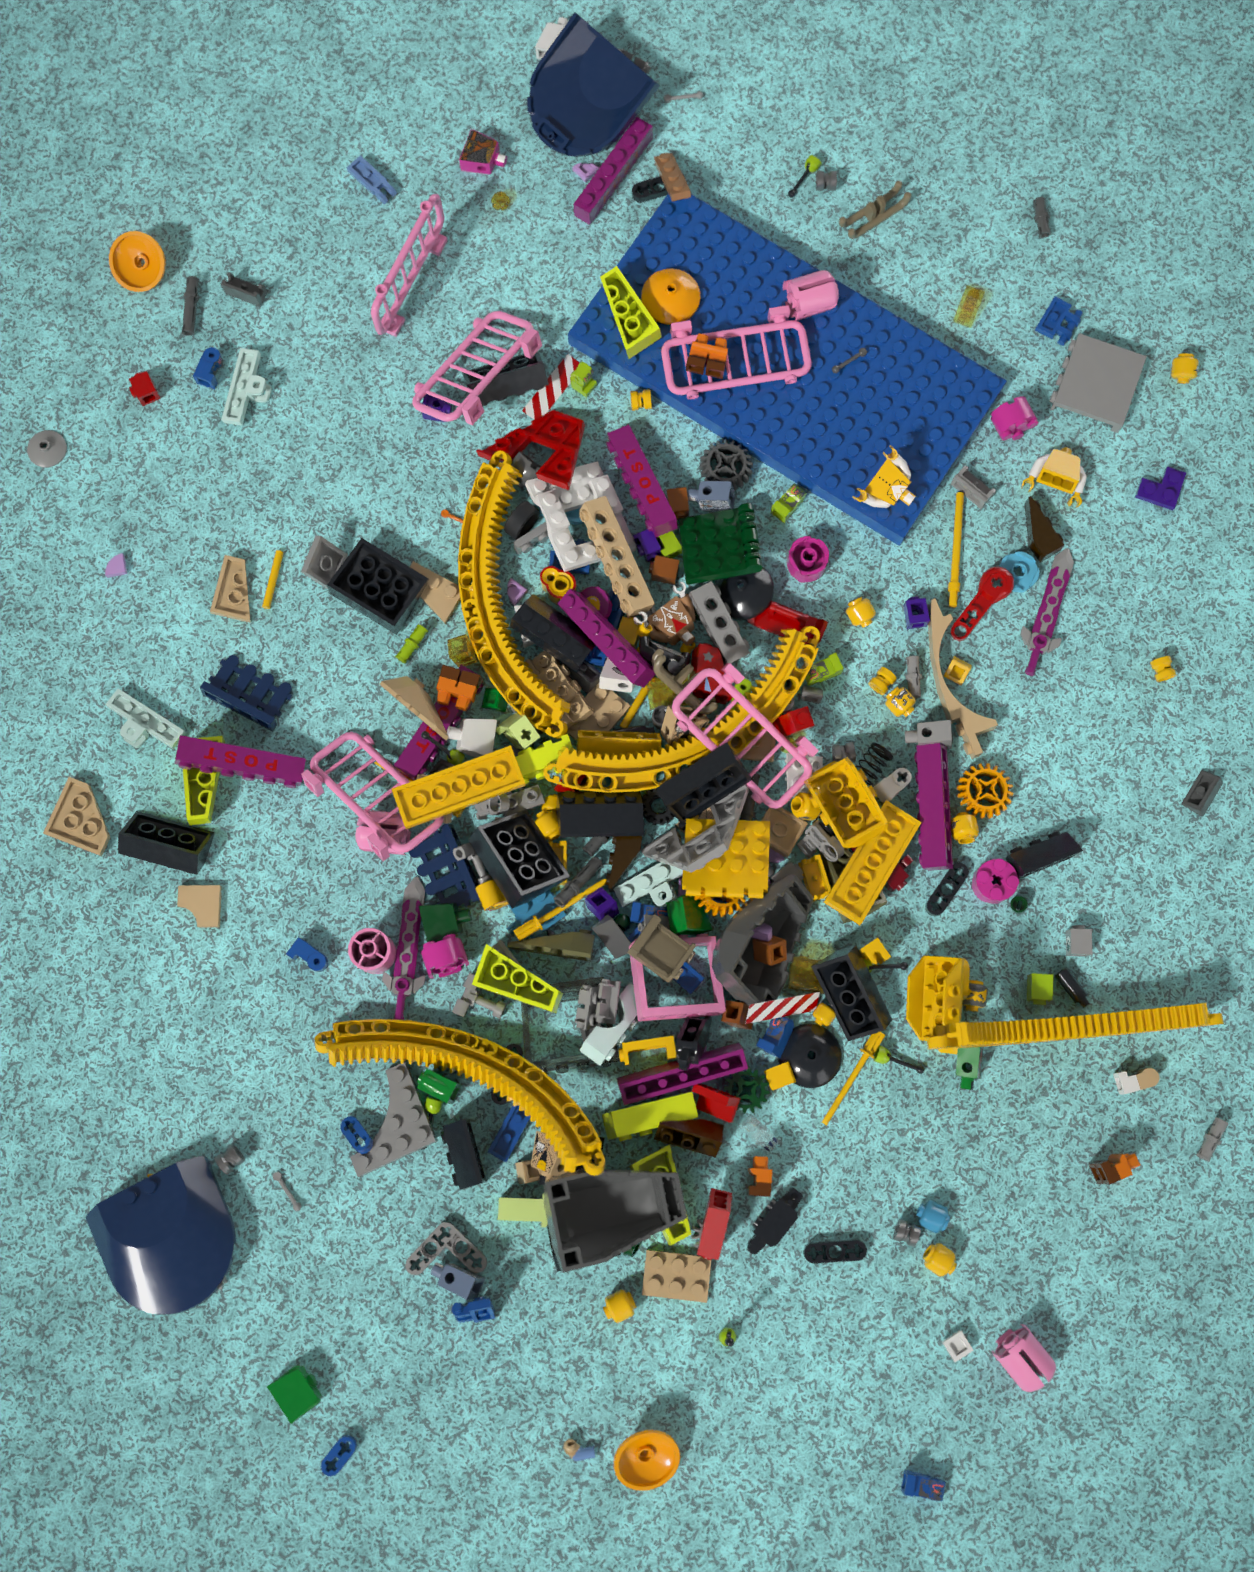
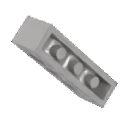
M710 581L691 591L688 595L712 643L716 648H719L724 665L727 663L732 664L750 653V646L745 638L742 639L738 623L732 620L728 604L726 602L723 603L719 587ZM706 601H713L716 606L715 609H708ZM717 618L724 620V628H719L716 625ZM726 636L734 639V646L726 644Z

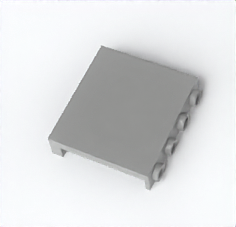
M1079 333L1075 340L1072 339L1067 351H1070L1069 357L1066 356L1061 368H1064L1063 374L1060 373L1055 385H1058V389L1053 391L1049 402L1052 403L1050 410L1053 411L1055 406L1084 415L1112 425L1110 431L1118 433L1124 424L1147 356Z

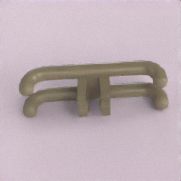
M898 180L890 191L882 196L879 195L875 201L867 203L858 212L847 219L840 217L839 226L843 228L848 227L865 216L869 222L857 230L854 228L848 230V237L856 239L902 210L909 203L912 197L911 193L906 192L897 204L885 211L886 202L895 197L901 190L902 182Z
M657 649L651 660L654 673L678 695L698 673L682 684L691 674L694 667L688 664L674 677L662 666L666 660L664 650ZM691 693L684 701L692 709L696 710L704 700H700ZM713 697L699 711V714L706 715L714 712L718 708V704L715 702L716 698Z

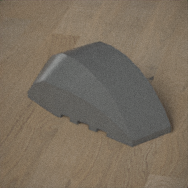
M790 874L768 885V893L763 892V899L750 898L729 920L714 948L712 968L716 979L737 1001L748 1006L750 1004L777 1000L787 981L789 972L786 970L789 962L793 963L795 954L792 952L795 943L800 942L802 935L799 933L802 923H806L814 899L796 875ZM763 923L770 925L773 936L786 940L787 960L772 966L754 960L753 939L755 938H752L754 934L753 929Z
M579 1169L573 1173H564L544 1181V1206L552 1247L562 1273L607 1262L619 1253L631 1249L632 1246L641 1241L644 1242L651 1238L652 1235L664 1231L687 1218L678 1173L604 1169L602 1174L593 1176L589 1175L585 1169Z

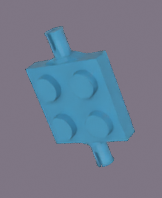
M563 888L555 894L548 890L533 900L515 908H511L508 905L516 919L513 924L506 927L509 933L512 935L514 933L513 930L533 919L534 915L539 919L557 908L558 905L554 902V897ZM564 911L560 912L541 924L543 930L539 929L529 936L531 938L538 937L566 917V913Z

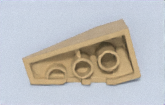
M408 676L385 680L379 684L445 740L449 738L430 695L423 690L425 685L417 678L413 681Z

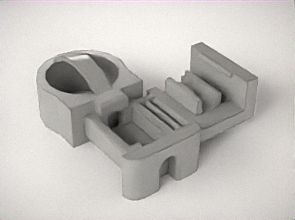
M501 794L474 804L478 812L476 813V818L484 820L487 819L486 815L505 814L510 806L508 796Z
M817 820L805 831L806 836L796 845L808 859L817 852L816 848H818L827 860L835 862L843 856L844 848L834 836L830 837L819 824L820 820ZM830 846L835 850L836 854L832 852Z

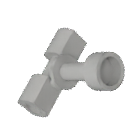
M470 842L453 849L456 860L459 861L464 858L473 860L480 877L476 879L478 886L493 880L492 876L487 874L483 862Z
M469 973L463 986L465 987L461 999H457L452 1012L465 1017L469 1007H474L475 1004L492 1010V1016L501 1019L507 1003L501 1000L495 1003L479 996L480 991L477 990L478 987L472 985L475 975Z

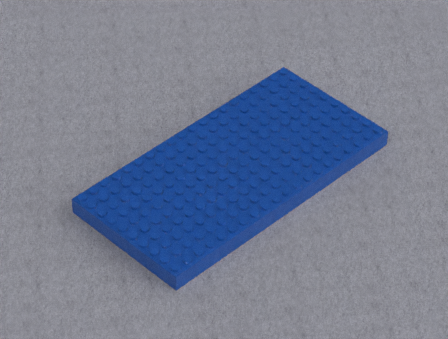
M667 194L617 264V267L640 300L642 288L646 280L657 271L678 269L692 276L700 289V303L695 314L686 320H691V335L768 324L769 308L786 306L785 302L788 301L787 290H783L784 281L820 271L692 194L690 198L673 202L669 194ZM836 279L835 282L839 290L837 305L832 310L796 320L806 330L812 366L806 375L797 377V382L793 384H786L785 379L699 392V397L696 399H687V394L676 395L672 393L666 384L661 355L663 344L667 340L672 339L671 325L655 321L660 328L662 338L629 359L603 285L568 332V344L639 388L643 390L650 389L651 395L721 438L726 439L730 443L734 440L735 446L741 443V450L747 448L749 455L899 546L914 526L1007 382L1005 379ZM669 288L668 291H671V292H672V291H674V289H673V288ZM789 315V320H795V316L790 317ZM794 328L784 329L791 370L800 369L803 367L804 361L798 331ZM780 330L764 332L771 373L787 371ZM760 333L744 335L752 376L768 374ZM741 336L725 338L727 340L732 379L748 377ZM716 340L708 341L707 344L715 346ZM686 344L688 356L690 354L692 344ZM682 345L671 347L669 355L674 383L678 387L689 386ZM861 348L867 350L866 356L858 357L841 368L836 374L832 372L833 366H838L859 353ZM726 365L723 379L712 377V382L728 380ZM706 366L703 375L691 372L693 385L709 383L708 376L705 375ZM889 446H893L897 453L907 462L911 472V484L907 490L916 495L912 503L908 506L899 499L894 506L878 508L853 499L852 496L857 498L861 494L856 488L865 490L887 460L883 455V451L888 455L892 452Z

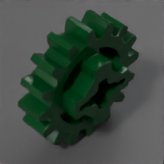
M748 1067L746 1072L731 1074L732 1079H725L729 1085L723 1086V1089L728 1090V1094L733 1095L732 1086L735 1082L738 1087L737 1093L734 1096L740 1098V1100L748 1099L752 1103L750 1105L738 1104L736 1111L742 1108L743 1114H746L747 1109L754 1113L755 1106L762 1109L760 1102L766 1103L768 1101L764 1098V1095L770 1094V1091L765 1090L769 1082L763 1083L762 1080L765 1075L759 1077L757 1075L758 1069L752 1073L750 1067ZM741 1076H751L754 1079L751 1082L744 1081ZM754 1083L750 1089V1096L745 1094L739 1097L743 1091L742 1085L749 1086ZM758 1085H760L761 1089L759 1098L755 1095Z

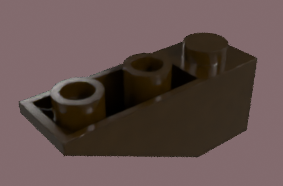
M1030 496L1024 504L1028 544L1039 563L1060 552L1064 546L1062 536L1053 529L1051 520L1045 517L1041 511L1040 504Z
M613 836L612 844L615 845L614 853L610 852L609 865H612L611 873L607 872V883L605 884L609 885V891H613L640 855L643 836Z
M705 1119L663 1121L659 1123L654 1140L716 1158L723 1140L724 1125Z

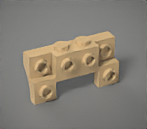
M542 651L533 660L527 659L525 661L529 664L528 667L533 669L532 673L537 674V678L541 679L542 683L548 686L547 688L553 690V693L570 703L569 713L564 712L561 718L566 723L567 728L586 720L594 713L580 692L581 686L576 680L570 678L571 672L564 664L561 665L556 658L546 651ZM552 724L551 728L559 732L558 726Z

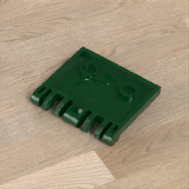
M745 503L741 504L738 508L679 518L687 585L757 573L763 569L759 553L757 525L753 522L755 520L753 504Z

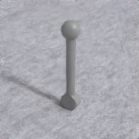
M698 91L696 94L679 96L667 94L664 96V101L670 103L671 100L696 97L702 99L703 93Z
M275 1172L273 1174V1179L280 1183L281 1187L293 1204V1209L295 1211H300L302 1206L300 1203L296 1202L295 1198L283 1182L282 1174L280 1172Z

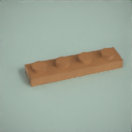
M662 153L654 157L655 166L672 202L690 198V188L673 153Z

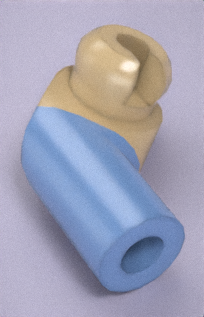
M567 1439L564 1442L563 1449L573 1460L581 1461L595 1458L594 1446L582 1448L573 1439Z

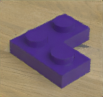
M1167 466L1161 483L1142 477L1135 498L1174 510L1186 472Z

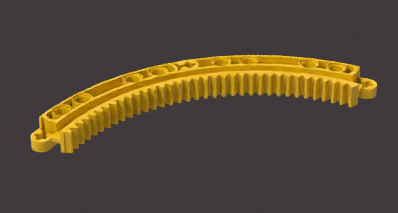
M497 451L493 454L489 464L483 462L478 471L467 502L461 528L458 554V583L462 612L469 638L478 660L502 697L519 715H525L532 726L551 737L561 739V736L566 735L568 731L566 723L561 718L564 712L569 713L570 703L553 693V690L547 688L548 686L543 684L541 679L537 678V674L532 673L533 669L528 667L529 664L520 655L521 651L516 649L518 645L513 643L514 637L509 636L512 632L507 629L509 624L504 622L507 617L502 615L505 610L500 608L503 605V602L499 601L502 595L497 592L501 588L496 586L500 583V580L495 578L500 575L499 572L495 571L500 565L495 562L500 560V557L496 556L500 549L496 548V546L500 545L501 542L497 538L502 537L499 530L504 529V527L500 523L506 521L502 515L508 513L504 508L510 507V504L507 502V500L513 498L510 492L516 491L513 485L519 484L516 478H522V474L518 469L511 466L512 459L507 453ZM500 458L504 459L503 463L499 462ZM552 724L558 726L560 731L556 732L555 729L551 728Z
M813 626L803 627L800 632L789 628L781 630L785 637L778 638L782 644L775 645L779 651L772 652V655L775 657L774 660L768 659L771 666H764L767 673L759 674L762 680H755L757 687L750 686L752 693L745 692L747 700L771 724L780 716L795 696L815 660L819 649L816 646L820 633ZM811 631V634L814 635L813 639L810 638L808 640V637L805 636V633ZM801 657L804 664L801 668H798L796 663ZM790 679L792 686L786 690L784 687L785 681ZM735 704V710L730 709L728 711L729 716L724 715L722 720L706 734L717 746L749 714L741 705ZM751 717L733 736L738 737V745L732 747V738L727 743L737 754L745 749L764 727L755 718ZM753 721H756L758 725L755 731L750 730V724ZM688 735V741L683 738L680 739V744L674 741L673 747L666 744L665 749L659 746L657 751L651 748L650 752L642 750V754L634 751V755L626 752V755L618 753V756L614 753H610L609 756L606 753L600 755L597 752H594L592 755L589 751H586L584 754L582 750H578L576 753L575 749L571 748L568 751V748L563 746L558 751L557 762L548 763L544 766L543 776L549 782L578 790L597 792L642 791L659 787L666 780L679 774V769L683 764H687L690 767L700 758L711 753V751L696 736L693 737L691 735ZM555 767V771L559 773L562 771V782L559 781V776L553 775L550 778V774L547 773L548 769L552 770ZM663 771L664 779L657 782L656 774ZM585 774L587 781L585 784L579 785L577 783L578 777ZM605 777L611 778V784L608 787H603L602 780Z
M1207 1003L1070 1017L997 1022H959L930 1026L931 1037L927 1038L928 1049L999 1046L1220 1025L1224 1024L1222 1013L1210 1014Z
M391 1019L333 1023V1030L321 1032L315 1036L316 1051L328 1053L329 1064L331 1063L333 1067H336L337 1062H340L343 1066L345 1061L353 1064L354 1060L361 1063L365 1059L367 1063H370L371 1059H374L378 1063L380 1058H382L384 1063H387L388 1059L395 1063L397 1059H400L401 1064L405 1060H408L409 1064L417 1061L418 1066L425 1062L426 1067L433 1064L434 1069L442 1066V1071L450 1068V1073H453L456 1070L458 1076L465 1073V1078L467 1079L472 1076L473 1082L479 1079V1085L487 1083V1089L494 1087V1093L500 1091L501 1097L507 1095L508 1102L513 1100V1106L519 1105V1111L525 1110V1116H530L531 1122L536 1121L535 1126L541 1127L540 1132L545 1133V1138L550 1139L549 1144L554 1145V1152H558L557 1157L561 1158L564 1172L573 1173L576 1166L580 1165L584 1166L585 1171L589 1175L598 1176L604 1171L605 1158L601 1151L602 1142L593 1125L577 1103L540 1068L495 1042L442 1025ZM593 1158H594L595 1164L598 1165V1166H595L594 1163H591V1160H592Z

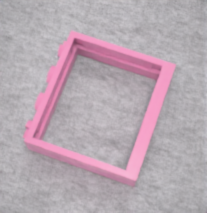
M699 934L688 938V935L678 936L689 945L694 943L696 946H707L714 1003L648 1008L643 965L630 955L638 1022L720 1016L726 1011L723 987L716 979L712 968L716 936H709L708 934Z

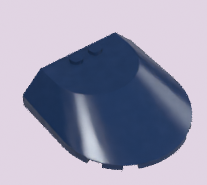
M575 12L539 61L529 83L531 88L529 97H527V109L533 123L531 125L535 133L548 147L567 156H589L608 148L618 140L660 85Z
M204 1155L176 1162L97 1203L85 1217L112 1285L129 1304L148 1313L172 1315L188 1311L202 1304L217 1291L218 1285L224 1276H227L234 1259L232 1257L234 1244H236L234 1223L210 1162Z

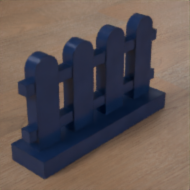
M235 655L229 656L226 660L222 659L220 662L222 667L216 676H210L208 679L211 683L209 684L204 681L200 686L203 696L273 732L277 726L275 717L280 718L282 715L280 709L286 700L291 701L293 695H291V685L284 682L279 687L274 686V677L269 673L264 674L261 679L256 677L257 669L252 664L246 665L244 669L239 668L240 662ZM235 672L239 674V677L231 686L227 683ZM251 682L256 683L257 685L250 695L244 693ZM270 690L274 695L269 703L265 704L262 701Z
M452 824L442 825V832L436 830L433 833L434 836L424 840L409 851L411 857H421L423 864L418 866L417 873L422 877H430L431 883L426 885L425 892L431 896H438L439 901L435 904L457 903L458 907L463 904L465 907L471 905L470 901L475 903L481 902L475 889L478 883L469 860L464 858L458 861L454 857L453 849L462 844ZM448 844V846H449V848H450V851H447V848H446L445 845ZM440 848L442 855L429 860L426 854ZM454 863L457 864L458 870L455 869ZM448 867L450 873L437 879L435 872ZM462 882H465L466 889H464ZM456 885L458 892L445 898L443 891Z

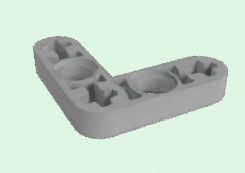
M443 1222L412 1253L405 1264L408 1273L419 1275L447 1247L470 1271L480 1273L487 1266V1258L454 1224ZM442 1227H450L451 1236H445L441 1240L444 1242V1245L441 1246L440 1242L433 1238V1236L436 1234L438 1238L443 1233ZM459 1241H464L468 1245L467 1251L463 1254L458 1253L456 1250V1244ZM428 1242H433L437 1246V1251L433 1255L425 1251V1246ZM472 1249L475 1251L472 1254L474 1258H482V1268L478 1266L474 1268L472 1266L474 1262L470 1257L467 1261L464 1259ZM421 1251L422 1255L428 1258L429 1261L426 1263V1260L423 1259L419 1264L421 1269L418 1270L416 1268L412 1270L411 1266L413 1264L411 1260H418L421 1257L418 1252Z

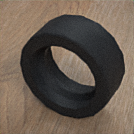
M528 501L522 502L507 519L504 531L515 540L527 534L539 517V509Z

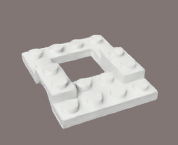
M598 461L575 467L569 490L538 478L526 481L525 486L533 503L540 507L544 515L548 537L564 572L602 561L596 554V547L593 541L580 545L575 544L568 529L570 523L565 512L581 508L584 502L603 496L607 497L631 552L637 549L621 513L623 507L609 476L603 474Z

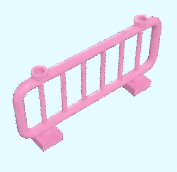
M432 194L427 201L421 202L420 209L422 212L384 283L377 285L375 288L377 296L371 307V317L375 330L379 335L388 333L397 337L405 322L404 317L397 315V312L429 252L440 256L448 241L446 236L439 234L444 224V212L441 198L438 194ZM433 207H435L437 216L434 228L430 217ZM427 220L429 232L423 241L421 229ZM419 237L422 250L417 260H415L412 246L416 238ZM410 252L413 267L407 277L403 263ZM401 268L404 284L398 294L395 278ZM392 285L396 299L389 310L385 296ZM383 302L386 312L381 320L379 309Z
M789 305L769 308L768 324L704 333L709 336L708 341L716 340V338L725 339L741 336L748 377L732 379L727 353L726 370L728 380L712 382V377L708 376L709 383L693 385L691 372L687 371L689 386L678 387L674 383L669 350L671 347L682 345L686 366L688 359L686 344H692V341L696 340L698 334L691 335V320L671 323L670 332L672 339L667 340L661 348L668 389L676 395L687 394V399H696L699 397V392L785 379L786 384H793L797 382V377L806 375L812 366L806 330L800 322L789 320L790 309ZM794 328L798 331L804 365L800 369L791 370L784 329ZM780 330L787 371L771 373L764 332ZM760 333L768 374L752 376L744 335Z
M493 311L486 315L484 319L475 318L473 322L474 330L425 384L418 382L415 385L414 392L416 394L412 400L413 407L422 413L446 422L454 421L463 414L466 423L473 425L484 413L478 396L522 347L525 357L532 358L542 347L538 331L534 330L529 321L502 311ZM495 319H501L523 327L526 330L518 337L491 327L489 324ZM484 329H488L517 341L509 350L477 339V337ZM473 342H477L505 354L497 363L466 352V349ZM463 354L494 367L486 376H482L454 365V363ZM451 367L479 378L481 381L472 390L444 379L442 376ZM438 381H441L470 394L462 403H459L430 390ZM426 394H429L458 407L454 412L447 414L420 403V401Z
M727 663L721 669L724 673L723 675L711 668L702 670L675 697L672 703L673 714L679 720L676 724L684 732L689 730L713 752L717 747L727 743L751 717L755 718L764 729L738 755V758L741 759L767 731L779 743L749 773L751 777L781 746L793 756L763 790L752 780L746 784L753 792L751 798L760 805L763 802L769 808H781L805 784L804 781L812 775L811 763L805 756L814 757L819 750L805 736H799L794 742L798 746L796 748L732 685L733 682L739 684L745 677L731 663ZM706 677L714 678L719 683V686L687 717L680 709L681 703ZM723 687L734 700L702 732L691 720ZM738 702L749 714L717 746L706 734ZM797 760L804 767V773L780 799L772 800L766 794L767 790Z
M346 732L311 758L310 768L314 775L308 769L301 774L305 786L319 797L324 793L322 787L324 783L380 837L378 838L372 833L367 837L370 849L383 862L390 857L388 847L400 853L409 852L438 830L443 824L444 817L436 818L432 824L408 843L399 844L393 838L406 829L405 826H401L389 835L380 825L399 811L398 806L378 822L366 813L390 795L392 790L389 789L365 809H362L354 799L387 773L398 781L392 788L409 783L410 781L373 747L375 743L369 735L362 737L356 732ZM354 740L359 744L357 748L325 772L318 766V763L344 742ZM363 748L372 758L340 783L336 784L328 774ZM376 760L385 771L350 797L341 786Z

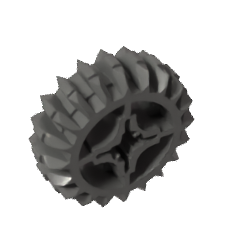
M726 439L723 444L717 441L716 447L710 444L709 450L705 449L703 452L704 456L700 458L701 464L699 469L702 470L701 477H705L704 481H730L734 492L737 486L742 488L743 482L747 483L749 481L748 476L752 475L751 469L753 468V463L750 462L752 457L747 455V448L741 450V443L735 446V441L733 440L731 444H727L728 441ZM715 458L718 465L712 471L710 463ZM740 461L742 470L737 474L735 466Z

